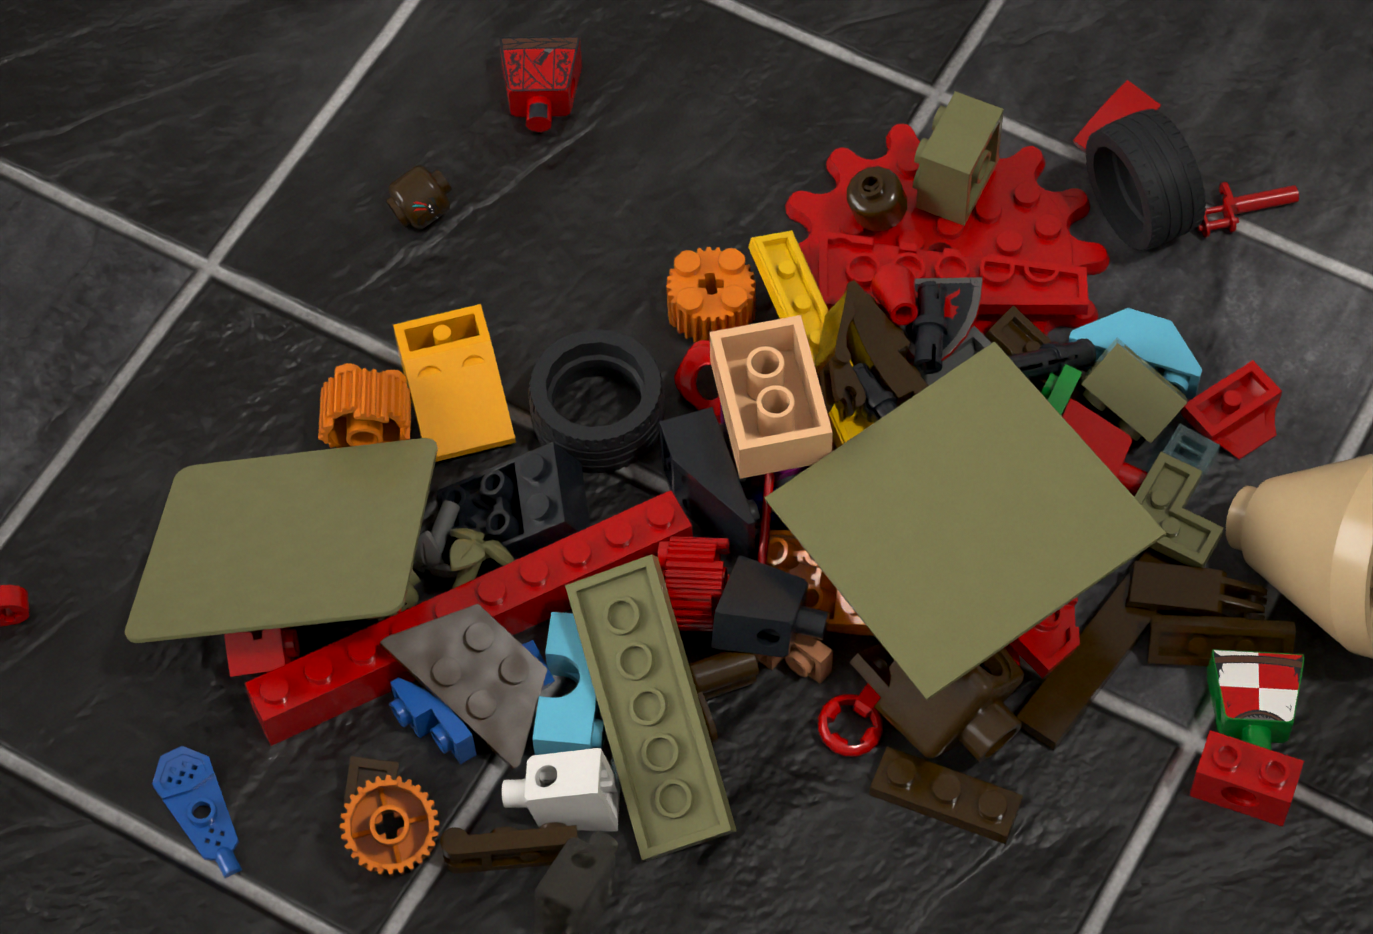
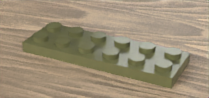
M651 554L565 585L641 859L650 861L737 832L658 557Z

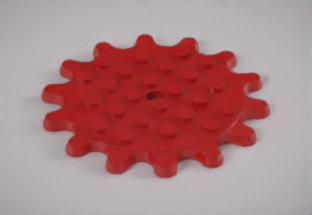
M897 124L891 128L886 136L887 154L878 159H864L844 147L835 149L828 157L826 166L829 174L835 179L836 188L825 194L796 191L789 197L785 205L788 217L802 224L808 231V238L798 244L818 289L819 231L874 238V243L899 246L900 242L917 244V249L929 251L935 249L936 252H943L944 248L958 249L961 255L984 258L988 254L1008 256L1017 260L1030 259L1087 267V275L1100 274L1109 266L1110 258L1103 245L1078 240L1069 231L1074 222L1084 218L1089 213L1091 203L1088 196L1083 190L1078 188L1051 192L1040 187L1037 180L1045 169L1046 160L1042 152L1034 146L1023 147L1009 158H999L965 226L916 208L917 189L913 188V181L919 164L914 162L920 140L912 127L907 124ZM876 166L887 168L896 174L907 196V211L904 218L895 227L879 232L867 230L858 224L846 200L847 187L850 180L859 171ZM1090 300L1087 315L1023 314L1046 336L1054 328L1063 326L1076 329L1098 320L1099 316L1097 308ZM886 314V316L892 321L890 314ZM978 314L972 327L975 326L985 335L1004 314ZM908 350L905 359L909 364L913 365L914 356Z

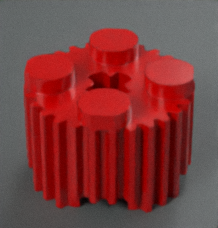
M671 536L669 542H659L658 559L661 570H663V577L665 578L679 631L713 632L715 610L730 577V574L727 573V567H724V561H721V554H729L727 538Z

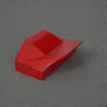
M1252 360L1188 401L1182 408L1181 415L1209 443L1220 445L1240 460L1277 435L1275 409L1280 401L1282 390Z

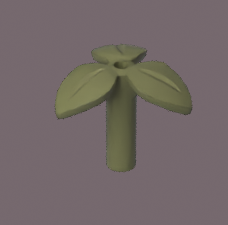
M466 528L450 529V536L459 538L453 543L449 556L451 571H458L452 589L475 579L482 561L488 558H493L502 566L515 561L513 556L499 541H484V533Z

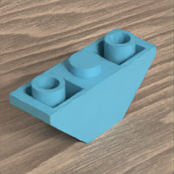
M1126 308L1071 331L1069 342L1087 338L1094 344L1096 360L1116 338H1119L1180 390L1186 398L1193 399L1196 397L1202 368L1171 320ZM1085 366V367H1080V368L1083 369V370L1088 371L1091 366H1089V367H1086V366Z

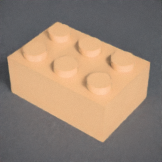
M801 315L710 332V362L740 479L813 465L832 452L833 432Z

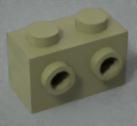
M1116 338L1081 377V384L1086 388L1082 395L1102 412L1106 407H1109L1121 418L1117 425L1136 441L1143 436L1148 442L1152 443L1187 404V398L1180 390L1119 338Z

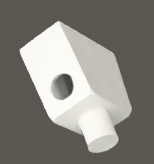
M584 749L531 756L527 760L526 778L504 779L502 784V801L505 808H528L538 827L550 822H560L567 826L577 825V830L618 831L621 787L602 749Z

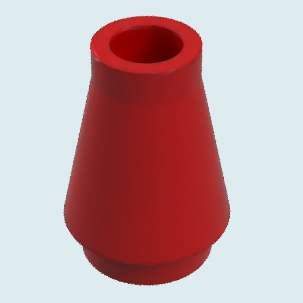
M888 263L881 266L873 276L871 283L872 294L890 314L894 323L907 325L913 322L918 314L915 296V277L913 273L898 263Z

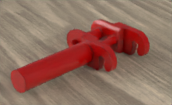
M1227 182L1220 183L1219 192L1221 195L1224 194L1223 204L1206 208L1204 220L1197 228L1198 231H1202L1205 238L1210 237V230L1228 227L1230 232H1236V224L1239 223V218L1235 217L1234 214L1298 202V189L1296 185L1233 197L1229 184ZM1218 212L1223 213V219L1208 221L1206 216Z

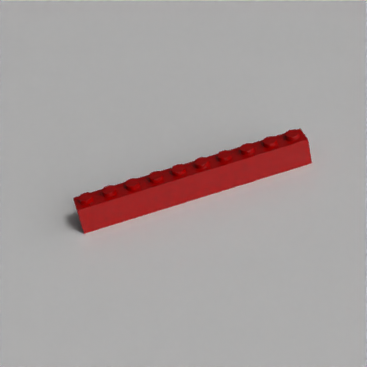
M671 490L246 682L245 686L252 708L270 745L273 746L392 691L390 682L397 678L408 682L416 680L379 645L385 637L475 604H479L513 636L550 619L551 612L563 613L571 609L565 585L651 554L658 557L660 541L669 542L671 536L693 537L692 525Z

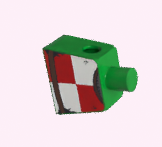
M1212 649L1207 668V680L1218 733L1272 750L1271 743L1287 742L1296 713L1304 654Z

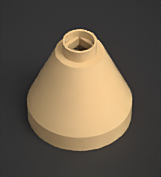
M1373 454L1272 477L1262 482L1258 488L1252 486L1243 487L1234 497L1227 515L1226 537L1229 545L1233 549L1241 550L1246 563L1348 651L1373 659Z

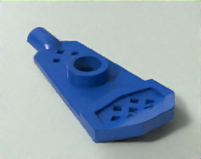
M180 746L160 756L152 782L153 788L204 860H215L224 878L241 871L242 868L233 853L239 841L209 756L184 746ZM201 805L211 808V812L206 818L198 819L193 816L194 810Z

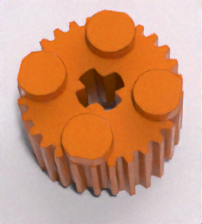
M707 247L706 251L698 248L697 253L691 250L682 251L675 258L674 269H670V276H667V307L669 323L673 327H677L679 334L684 332L686 339L693 337V342L695 343L700 340L710 341V332L745 326L755 320L756 282L754 280V272H751V266L749 264L745 265L744 254L736 248H728L721 251L720 247H717L715 250Z
M351 363L335 368L334 378H328V382H324V386L321 387L318 440H322L325 444L329 443L330 448L410 440L411 394L410 388H407L406 376L401 371L386 370L379 373L377 369L368 371L366 368L361 369L359 366Z
M386 775L385 780H381L377 776L375 783H371L369 780L365 781L366 787L362 788L359 786L357 788L358 794H351L349 796L351 799L350 804L345 803L344 805L347 813L341 814V818L345 821V823L340 824V829L345 831L341 838L343 841H348L345 845L346 850L353 851L351 857L354 860L358 859V864L361 867H365L370 872L378 871L379 875H383L385 871H388L390 876H394V872L397 870L402 875L405 868H409L411 871L414 870V864L422 865V859L429 857L431 851L436 846L434 838H438L439 833L434 829L439 827V821L434 820L438 817L437 810H432L435 806L434 801H427L429 794L427 792L422 793L419 784L416 786L412 785V780L410 779L404 783L400 776L396 780H392L390 775ZM386 813H394L395 819L402 817L404 821V827L397 830L398 837L394 839H387L386 833L378 835L376 831V826L383 823V815Z

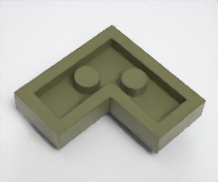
M1160 452L1134 496L1166 532V535L1152 544L1150 548L1187 566L1204 568L1220 541L1224 528L1184 509L1198 486L1203 471L1164 452Z

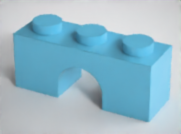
M551 612L545 652L547 667L552 675L571 678L578 685L571 693L563 697L539 696L533 733L535 755L603 748L605 726L603 720L599 719L600 709L574 616L572 613Z

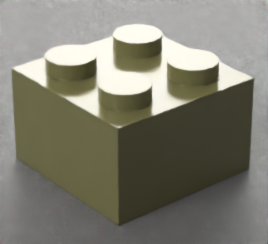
M956 91L947 107L941 105L938 108L932 124V130L934 131L929 139L923 138L914 158V162L919 164L913 181V188L917 189L916 208L965 226L999 160L1003 108Z

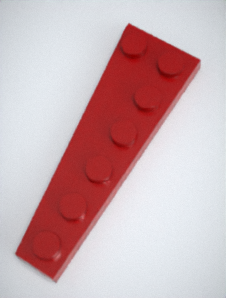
M819 231V291L828 311L843 296L847 283L855 280L867 294H870L875 299L878 307L885 314H889L872 294L871 283L875 272L881 266L888 263H898L908 268L913 273L915 279L982 277V297L978 314H1005L1013 305L1022 314L1087 315L1088 313L1087 267L1030 259L1017 260L1008 256L988 254L984 258L961 255L958 249L944 248L943 252L917 249V244L900 242L899 246L874 243V238Z

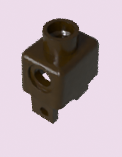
M882 644L857 653L850 661L851 665L881 697L875 708L913 746L928 758L938 757L963 744L981 763L1003 748L1022 727L1021 721L1004 704V701L1022 683L1024 673L1005 648L928 701Z

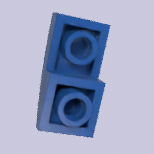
M401 678L390 682L394 701L390 702L389 705L403 728L410 724L419 738L431 732L440 750L444 754L451 751L459 764L476 756L472 733L451 709L438 698L411 682Z

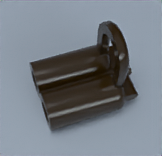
M727 650L689 664L712 744L718 742V735L706 700L756 683V675L759 674L756 657L752 653Z

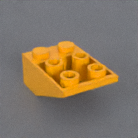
M481 304L393 325L398 353L404 375L406 376L407 387L410 388L411 402L421 438L433 439L438 447L435 462L516 443Z

